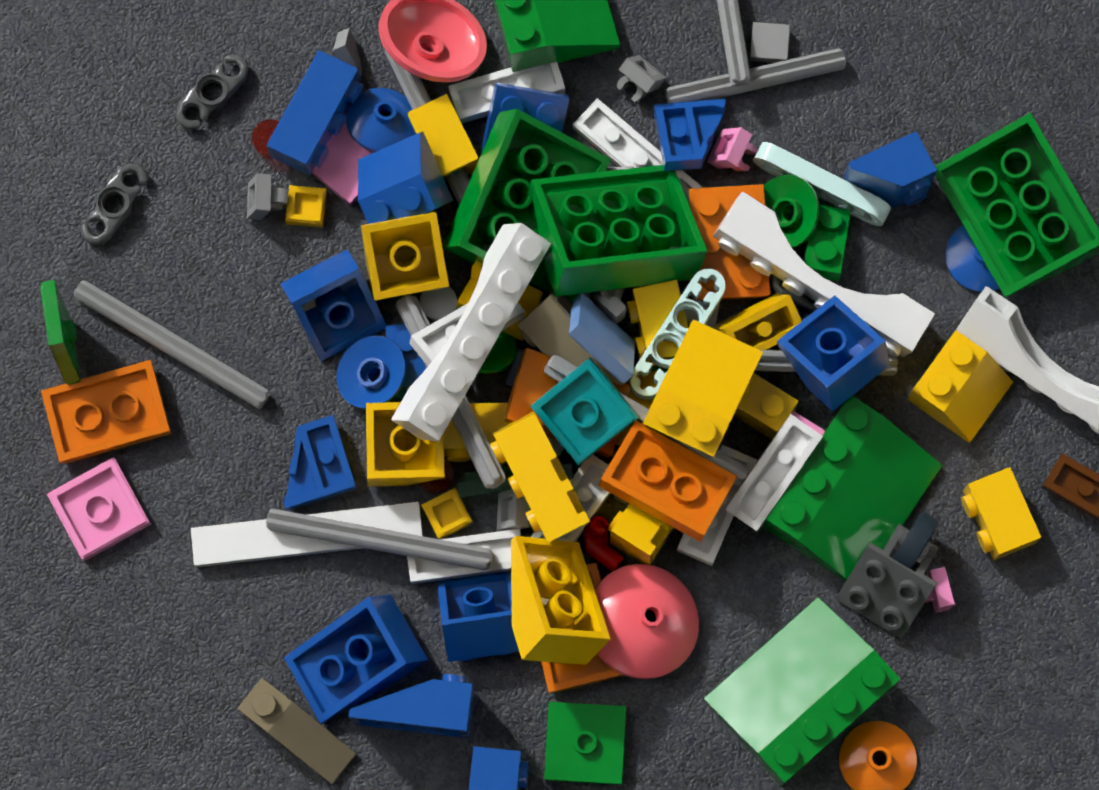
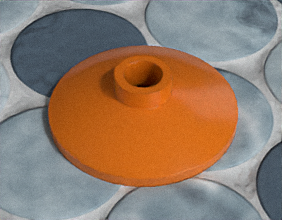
M871 721L857 726L846 736L840 748V771L846 783L853 790H904L910 784L916 771L917 755L911 739L902 729L888 722ZM877 751L884 753L886 756V763L883 766L874 764L872 760L873 754Z

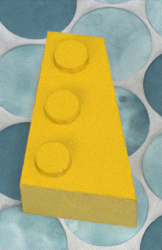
M534 411L493 432L496 441L491 443L490 446L500 465L505 462L508 463L513 476L507 479L517 499L525 496L531 508L525 514L535 533L542 530L549 543L590 522Z
M630 503L624 512L619 511L608 528L611 545L641 564L651 565L674 527Z

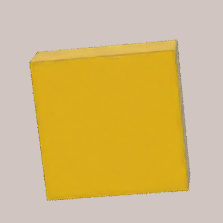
M289 185L286 224L323 228L327 189Z
M456 488L421 505L438 539H443L473 524Z

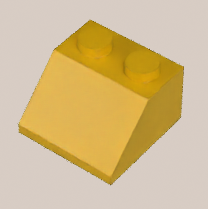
M436 211L361 225L364 255L374 300L449 287Z
M955 330L913 388L907 400L970 443L1013 381L986 350Z
M401 402L366 403L368 487L408 486L445 478L444 434H442L439 441L421 440L391 420Z

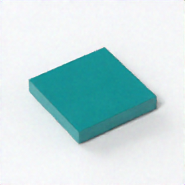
M591 357L530 406L578 465H581L639 417Z

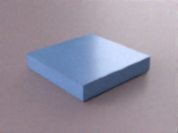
M583 293L579 294L572 300L569 336L617 380L625 383L633 376L635 341Z

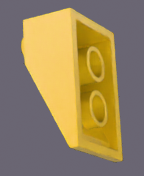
M693 319L643 424L714 457L763 351Z
M514 536L511 540L512 629L522 660L587 665L609 642L610 636L579 542L553 540L548 543L543 538Z

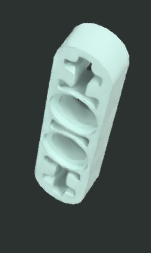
M762 142L753 158L757 166L776 177L793 175L804 179L813 187L819 199L837 208L851 210V215L871 225L882 226L891 210L889 204L881 198L772 143Z
M713 269L698 271L686 287L634 367L633 376L630 378V388L636 397L643 400L655 398L666 373L659 368L654 376V383L657 386L655 388L648 386L645 390L640 388L641 380L637 377L639 375L646 377L651 371L653 364L647 362L649 358L657 366L669 369L673 359L665 360L661 358L656 348L660 342L670 340L679 349L688 328H684L678 323V313L684 309H691L697 313L699 317L698 322L706 324L725 292V280L718 271ZM711 279L715 281L714 289L717 293L709 292L706 295L702 305L707 306L708 309L704 310L698 302H695L701 293L702 286L699 282L707 283ZM692 296L695 301L689 300L688 297Z

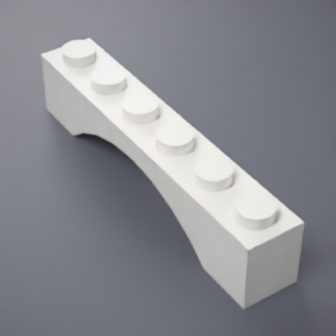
M743 191L736 198L713 235L714 238L719 240L718 245L723 250L735 256L740 253L751 260L750 265L759 273L766 276L773 274L784 281L782 285L789 292L797 296L804 294L814 300V306L817 309L834 295L838 297L886 340L888 354L894 357L899 355L905 357L914 350L935 313L903 293L891 295L864 294L843 288L823 278L806 265L792 249L780 228L775 212Z
M522 223L504 224L484 257L476 288L463 315L439 353L409 387L391 419L393 422L421 440H440L550 247V242Z
M986 286L956 330L986 350L1004 371L1012 372L1024 380L1031 390L1043 393L1054 400L1063 411L1075 414L1086 421L1090 428L1099 434V386L1084 382L1066 372L1052 361L1034 341L1024 324L1019 308Z

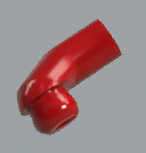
M594 516L583 530L585 552L606 569L613 572L617 570L624 557L608 546L607 530L609 524L607 520L601 516Z

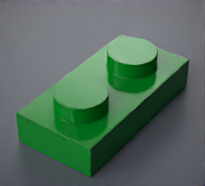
M819 204V220L813 234L807 240L804 263L823 278L839 281L851 210Z

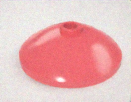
M390 0L379 20V36L390 57L407 72L425 80L456 82L466 79L478 70L486 55L487 42L480 23L468 9L455 0Z
M633 564L613 571L596 586L594 590L610 636L609 642L597 653L605 664L627 677L654 679L671 673L687 660L698 638L699 616L691 593L676 576L657 566ZM646 610H650L655 614V622H650L646 619Z

